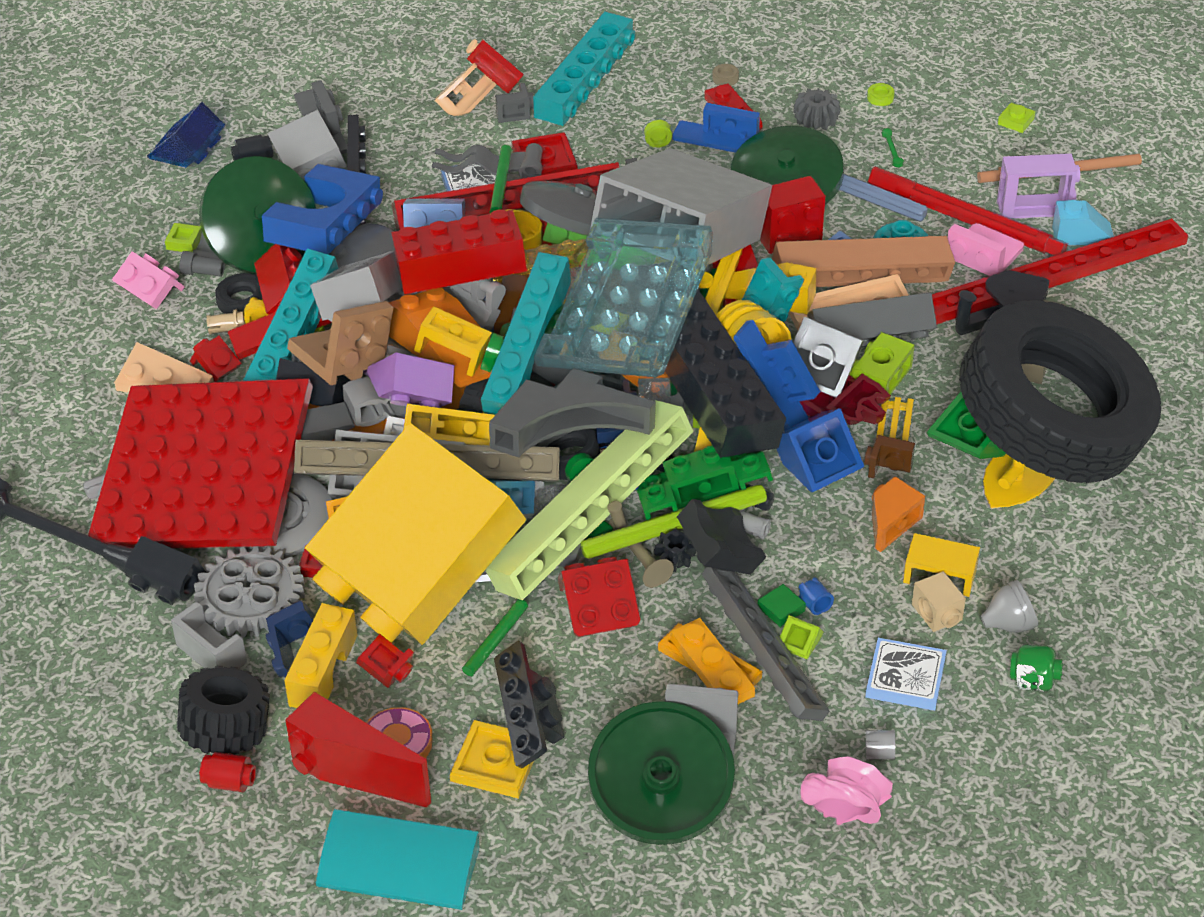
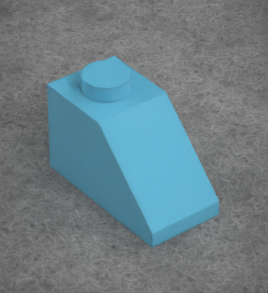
M1056 201L1052 225L1054 238L1069 243L1068 245H1089L1114 237L1111 223L1087 201Z

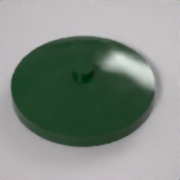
M802 126L774 127L755 134L739 147L731 163V170L771 185L811 176L825 194V205L837 194L844 178L843 157L838 146L823 133Z
M245 157L224 166L210 179L200 201V226L211 250L232 268L246 273L257 274L254 263L274 245L273 243L264 242L262 215L276 202L301 208L316 209L314 198L305 181L286 164L267 157ZM296 249L301 256L305 253V250Z
M649 702L633 706L621 712L610 720L598 734L589 756V788L598 811L614 829L633 840L655 845L676 844L702 834L721 817L730 801L734 787V758L726 737L719 727L707 716L679 703Z

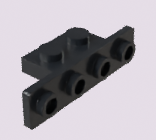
M516 641L495 656L494 662L515 765L522 769L546 753L545 740L555 744L564 738L561 724L562 715L557 706L556 688L553 682L548 677H542L529 668L525 645L520 641Z

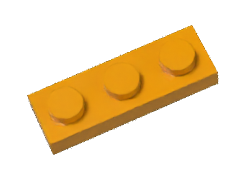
M701 618L670 631V640L707 688H723L738 691V704L755 697L754 685Z

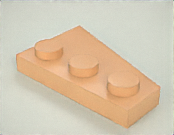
M136 342L114 383L116 391L129 392L130 387L136 385L213 382V376Z

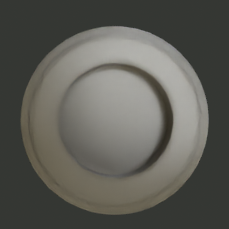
M720 64L713 69L712 80L717 85L729 83L730 86H733L739 81V70L731 64Z

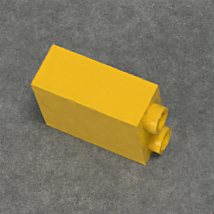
M409 423L305 546V549L322 565V568L312 580L331 597L344 605L354 592L370 604L360 618L375 632L393 643L398 635L405 631L423 645L527 519L508 494L413 424Z

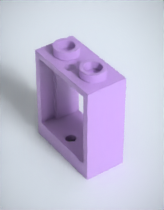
M1072 154L1003 157L997 195L1000 214L1010 219L1053 217L1056 201L1076 200L1075 183L1080 181V167L1075 165ZM1061 176L1057 194L1017 195L1019 178Z

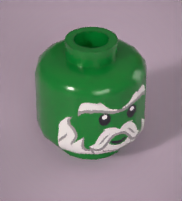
M1025 644L1019 648L1018 652H1012L1010 678L1011 680H1016V684L1020 689L1049 691L1052 689L1055 680L1062 679L1063 660L1056 659V653L1052 647Z

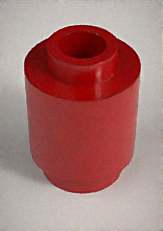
M214 752L212 755L206 754L200 765V782L207 784L209 788L244 793L247 787L253 786L255 782L256 765L252 764L249 756Z

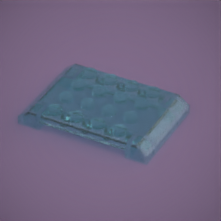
M595 218L586 238L588 251L552 333H544L534 355V360L537 366L576 368L583 371L656 378L665 372L710 260L713 243L711 226Z

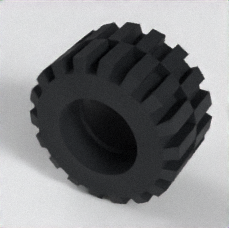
M215 666V668L210 669L207 667L200 669V672H193L189 675V679H184L181 683V688H179L177 731L180 732L181 739L188 741L190 747L194 749L199 748L201 752L207 754L210 752H220L236 755L240 751L247 752L253 749V745H259L262 742V737H265L267 731L270 699L267 685L262 683V679L259 676H252V672L239 670L238 667Z

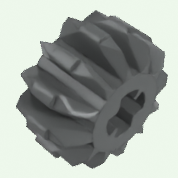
M819 88L817 90L807 89L806 93H799L793 112L795 113L797 124H804V127H813L815 130L820 127L827 130L828 126H835L838 115H840V106L837 95L830 94L829 90L821 91Z

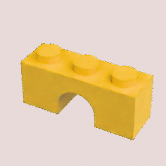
M321 603L284 680L289 707L298 708L313 692L327 700L329 699L334 688L333 671L336 659L347 660L358 636L353 609Z

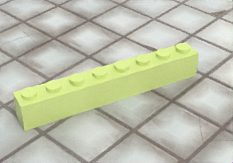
M655 400V428L650 435L624 430L517 533L485 570L495 589L500 593L519 600H523L610 515L608 505L611 502L619 501L622 503L694 432L683 407Z

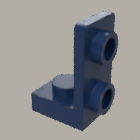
M303 600L266 618L269 630L266 633V640L275 656L271 662L280 678H286L294 661L290 643L306 636L316 616Z

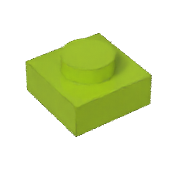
M1010 103L1000 114L998 125L1023 133L1034 120L1036 111L1019 104Z
M174 223L165 239L166 250L193 252L201 239V226Z

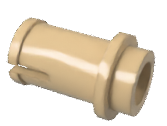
M237 309L233 310V313L207 315V327H209L208 332L210 335L227 332L246 324L244 312H238Z

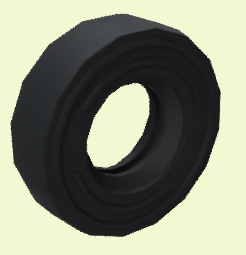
M240 273L231 275L223 279L215 290L217 306L224 314L233 313L235 309L238 312H244V308L252 297L263 300L258 277L255 274ZM241 291L253 293L251 297L238 300L231 298L233 294Z

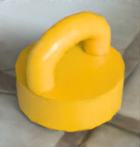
M255 297L250 298L249 303L244 308V321L246 324L268 315L263 300Z

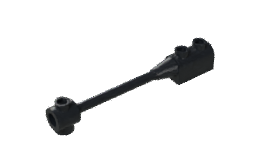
M0 478V521L9 516L103 556L105 560L124 572L126 577L130 578L128 585L139 592L145 593L149 587L156 589L155 596L170 605H173L176 598L188 601L195 593L194 583L199 582L198 574L206 573L197 558L144 536L140 537L134 548L112 543L107 544L12 504V486Z

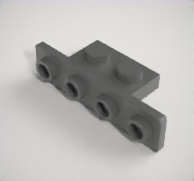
M322 80L311 83L312 89L294 94L302 116L318 110L341 155L346 154L347 144L341 134L339 121H342L343 117L339 105H335L331 89L326 90Z

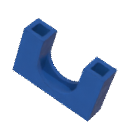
M317 164L304 176V180L312 193L315 204L328 207L307 209L276 202L262 215L264 242L305 251L311 249L329 254L380 205L383 198V191L380 188V177Z

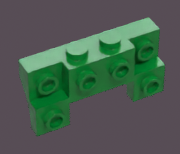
M708 446L702 450L676 456L673 459L662 462L665 472L648 476L639 485L637 493L646 520L651 519V512L671 506L673 512L686 507L692 499L701 500V502L738 491L740 490L739 485L741 490H745V483L763 477H767L768 482L773 481V477L762 451L720 458L714 447Z

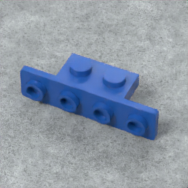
M706 103L703 109V124L680 120L672 134V140L736 153L745 141L759 133L760 113Z
M754 320L746 321L734 335L733 339L742 355L786 417L784 429L808 419L809 417L799 401L815 399L820 390L792 340L767 344Z

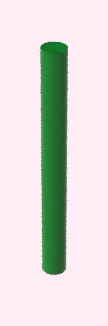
M503 145L500 149L490 214L493 211L502 210L512 152V148L509 145Z

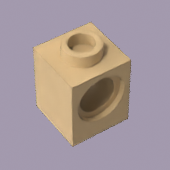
M944 571L914 583L912 606L933 632L945 627H954L963 620L966 598Z

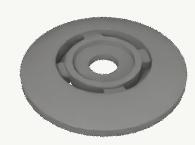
M293 473L284 509L287 514L282 518L276 546H258L259 552H264L267 547H271L272 555L283 551L284 558L302 553L305 545L311 541L329 519L326 501L333 499L327 494L328 490L313 478ZM245 547L247 552H251L253 547Z

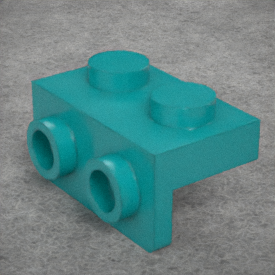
M770 257L761 259L742 300H750L758 304L770 314L785 322L795 299L799 295L804 279L801 275L787 277Z

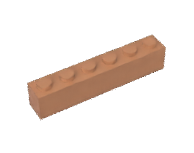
M947 236L776 242L772 255V260L776 264L788 262L817 268L816 287L849 286L896 274L899 275L903 284L949 281L955 265V259Z

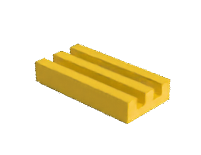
M895 397V401H886L884 404H881V408L886 414L883 421L878 423L877 435H884L887 409H893L889 437L896 438L899 412L904 410L906 414L902 440L908 441L914 399L908 398L907 403L901 402L900 397Z

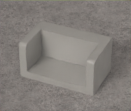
M193 603L171 619L176 646L203 668L208 667L211 669L215 668V666L230 668L232 666L239 669L247 663L243 638L235 634L227 640L206 623L203 606L200 603Z

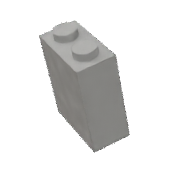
M318 110L268 133L281 162L297 172L303 180L304 176L317 164L340 169L347 167L336 142Z

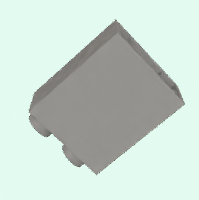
M669 148L600 175L590 232L695 272L760 240L772 185Z

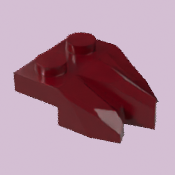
M861 374L857 379L849 375L841 394L836 398L820 391L815 399L799 402L810 417L824 411L840 408L847 425H855L861 421L876 425L883 421L886 414L878 404H884L890 399L891 395L879 383Z

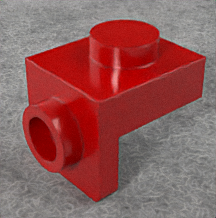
M220 335L210 341L208 338H205L196 344L193 348L195 352L190 359V363L193 366L200 363L204 370L213 376L214 382H218L238 369L242 364Z
M379 634L358 657L356 663L389 688L396 680L401 683L410 674L414 667L411 665V661L415 652L408 648L403 653Z

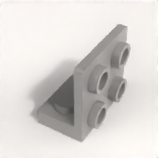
M667 684L665 702L689 706L712 720L726 737L734 758L737 733L738 691L723 688L696 687L686 684Z

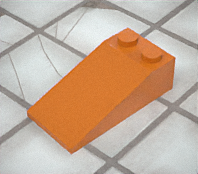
M436 288L414 295H404L400 299L388 302L393 306L389 337L419 358L454 365L453 383L460 388L490 377L491 372L480 369L481 364L473 377L466 375L471 358L431 340L427 342L421 353L414 351L420 326L433 306L480 327L457 298L446 292L443 288Z

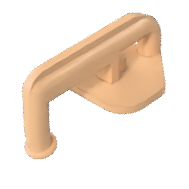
M476 39L472 40L466 50L468 54L472 53L477 47ZM473 63L435 98V102L447 114L463 116L470 113L497 84L484 74L471 87L465 81V78L477 67ZM451 91L456 95L459 92L463 95L456 104L447 96Z

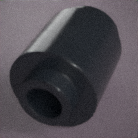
M259 134L234 140L235 146H231L233 161L253 156L267 158L274 156L268 135L262 137Z

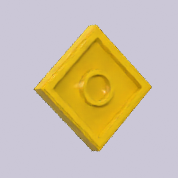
M474 720L450 772V782L519 799L534 761L522 769L517 767L514 761L508 728Z

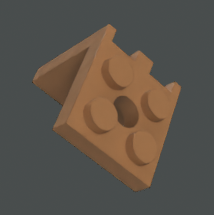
M384 301L335 311L330 330L289 338L287 349L330 385L336 384L337 376L346 375L350 380L362 378L363 370L368 369V366L385 358L393 306Z

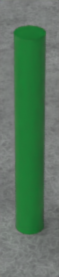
M516 600L462 667L464 674L471 677L474 676L528 608L526 601Z

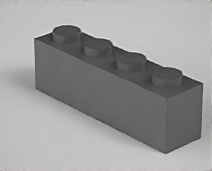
M931 292L812 309L807 314V317L863 339L864 342L861 348L867 347L870 341L876 340L881 332L896 338L910 335L911 340L929 337L928 332L937 329Z

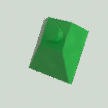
M962 392L956 396L927 431L929 437L979 459L1004 457L1006 454L976 424L975 419L971 416L965 405Z

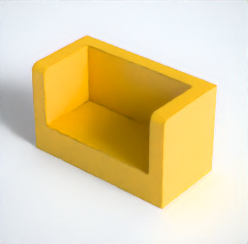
M433 306L420 326L414 351L421 353L429 340L471 358L466 375L473 377L483 361L492 332Z
M914 533L905 562L903 583L910 584L914 568L935 573L944 571L948 576L965 579L963 596L970 597L977 571L980 547Z

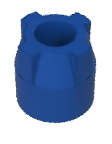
M814 577L812 580L805 583L802 582L799 585L800 595L798 597L806 603V607L814 615L828 611L833 605L834 596L817 578Z

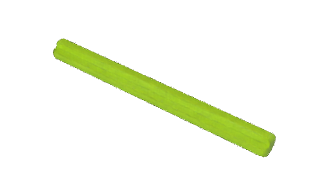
M755 485L745 490H739L702 502V504L712 509L733 507L741 510L765 502L767 495L763 485ZM683 509L581 542L582 553L585 558L590 559L658 537L661 532L667 534L673 531L674 528H677V530L683 529L677 518Z

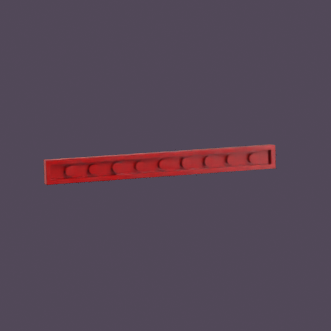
M1171 218L1011 270L1046 278L1049 280V288L1185 245L1187 244L1188 234ZM989 277L932 294L936 323L940 324L956 318L960 299L959 293L962 290L970 291L977 297V300L972 304L971 313L999 305L985 288L986 280Z

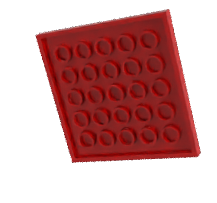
M286 379L131 386L88 536L107 544L112 543L132 548L135 547L141 536L170 548L276 546L294 470L296 440H301L313 388L310 380Z

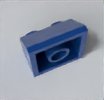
M840 408L821 412L783 430L780 445L777 448L783 465L810 492L817 491L865 467Z

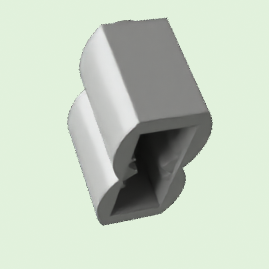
M370 378L352 380L343 385L344 402L347 404L356 426H371L383 421L388 416L405 418L406 406L394 405L390 403L391 399L379 397Z

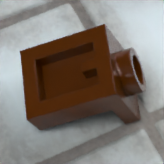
M877 435L874 447L868 446L865 454L864 465L869 466L868 478H875L879 466L894 471L910 473L913 466L915 443Z

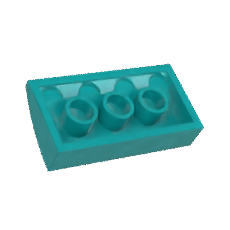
M334 809L323 845L316 886L462 910L480 849L478 831Z

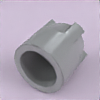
M866 730V759H895V730Z

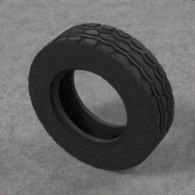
M1025 300L1014 302L998 309L981 328L961 362L959 374L960 388L963 399H965V405L971 416L975 419L976 424L1007 455L1026 467L1048 477L1076 483L1100 482L1113 478L1131 464L1159 425L1162 409L1160 406V393L1152 373H1150L1148 366L1141 356L1110 327H1107L1094 317L1084 314L1082 311L1064 306L1063 304L1040 300ZM1021 364L1039 365L1068 378L1088 396L1097 410L1098 417L1080 416L1052 403L1031 384L1024 374Z

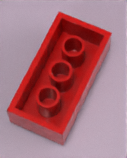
M496 210L491 214L481 216L468 215L460 220L449 222L436 221L427 226L416 228L404 227L399 231L391 232L404 294L527 272L523 239L513 210Z

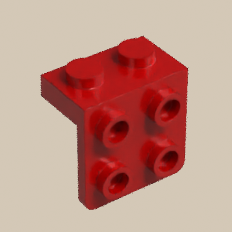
M609 557L598 560L597 564L584 566V563L572 564L564 567L565 570L559 574L560 591L565 590L575 636L593 635L635 627L639 624L640 615L628 559L617 560V557Z

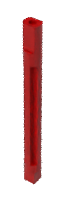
M875 166L871 170L867 182L871 185L923 204L929 209L967 224H981L1024 243V246L1045 254L1047 252L1052 255H1058L1066 252L1069 243L1053 238V235L879 167Z

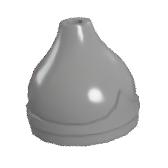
M1018 580L1010 581L1007 585L999 588L993 595L987 609L980 615L985 628H998L1008 632L1019 633L1032 630L1038 626V620L1031 601Z

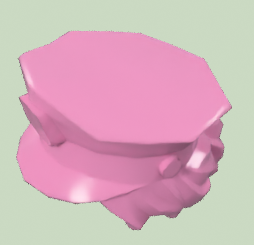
M850 756L828 760L827 777L819 773L808 774L804 781H802L800 795L801 800L805 804L812 805L818 812H822L823 817L835 818L837 825L856 819L864 823L873 824L880 820L881 813L879 807L892 797L890 794L893 783L874 765Z

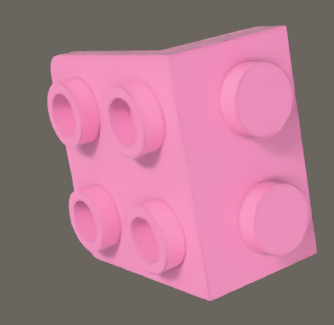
M977 223L973 224L969 229L954 224L948 230V241L955 261L988 276L1004 272L1024 248L1023 242Z

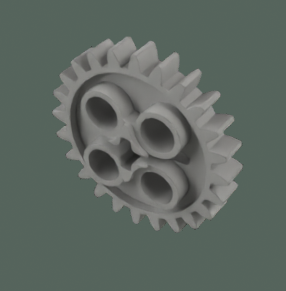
M254 546L251 552H247L245 547H240V553L236 555L233 551L227 550L228 558L224 559L220 556H215L216 565L206 563V573H199V582L194 583L195 602L203 606L206 623L209 625L214 623L217 632L226 627L227 636H231L236 630H240L242 638L251 630L256 637L259 636L260 629L262 628L269 632L266 622L267 617L305 598V584L300 566L294 565L292 557L284 559L283 551L272 555L271 547H267L264 552H259L258 546Z

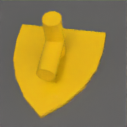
M1005 454L1004 457L992 458L987 466L983 480L984 494L990 508L1010 507L1025 503L1039 496L1051 485L1055 478L1038 473Z

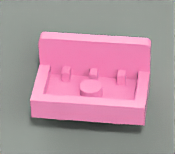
M133 251L112 279V281L155 309L160 306L173 286L181 292L185 288V286L177 281L179 275L170 268L164 266L161 270L158 268L160 263L146 253L143 257H140Z

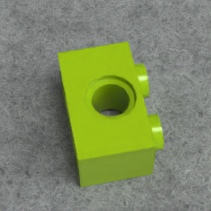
M881 332L874 342L868 343L862 358L855 361L850 376L857 379L861 374H864L879 383L891 395L912 367L915 345Z

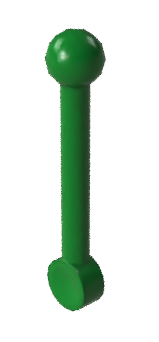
M884 128L881 133L886 138L892 153V165L900 168L903 166L904 160L897 154L891 138L892 130Z

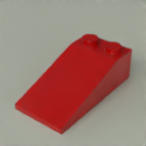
M313 692L285 719L292 763L300 773L304 775L309 773L321 781L426 808L431 804L427 759L316 692Z

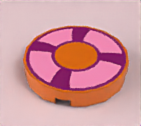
M406 707L389 708L376 713L366 722L425 759L432 749V728L428 720L418 711Z

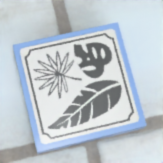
M878 638L865 698L935 711L947 650Z

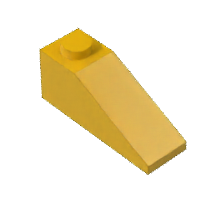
M788 262L776 264L787 277L801 275L804 279L799 295L795 299L790 312L807 315L816 296L817 268ZM757 268L734 272L725 298L742 300Z
M407 404L404 429L411 423L435 440L464 442L466 445H490L489 422L495 415Z

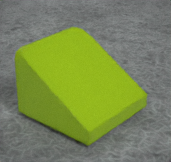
M789 615L780 639L790 653L808 660L824 632L818 626Z

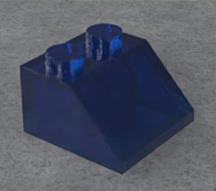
M200 102L171 126L147 157L151 160L185 168L193 162L199 164L209 154L206 149L208 147L212 148L222 138L219 133L225 127V124L203 102Z

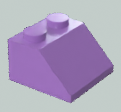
M396 352L368 366L367 373L378 396L391 399V404L399 406L415 404L440 408L452 403L454 365Z

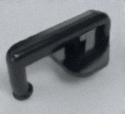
M1012 270L992 275L986 280L985 288L999 305L970 314L973 302L977 300L976 295L967 290L960 291L955 323L956 332L959 335H965L980 330L995 311L1008 304L1025 300H1046L1049 280Z

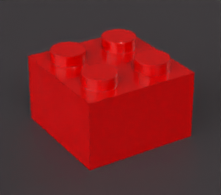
M811 176L772 185L760 237L761 243L769 254L774 252L776 242L822 240L825 194Z

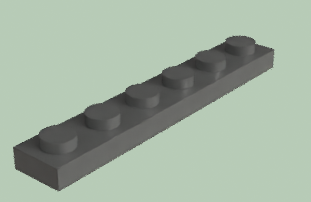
M706 567L702 572V576L708 583L710 592L718 598L725 609L726 616L734 622L740 631L741 638L750 646L756 655L757 662L772 679L774 688L782 694L788 703L790 712L801 720L823 721L830 710L737 574L732 571Z

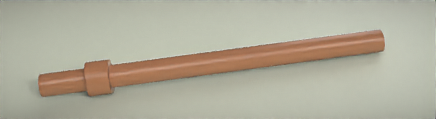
M1140 154L1079 160L1074 161V163L1079 165L1080 172L1141 165L1142 158ZM1001 167L998 170L978 172V183L1000 181Z

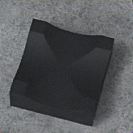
M692 499L677 516L683 527L684 535L691 541L697 552L698 560L706 567L751 575L766 558L763 550L755 546L748 538L744 529L743 516L739 509L733 507L712 509L704 506L701 500Z

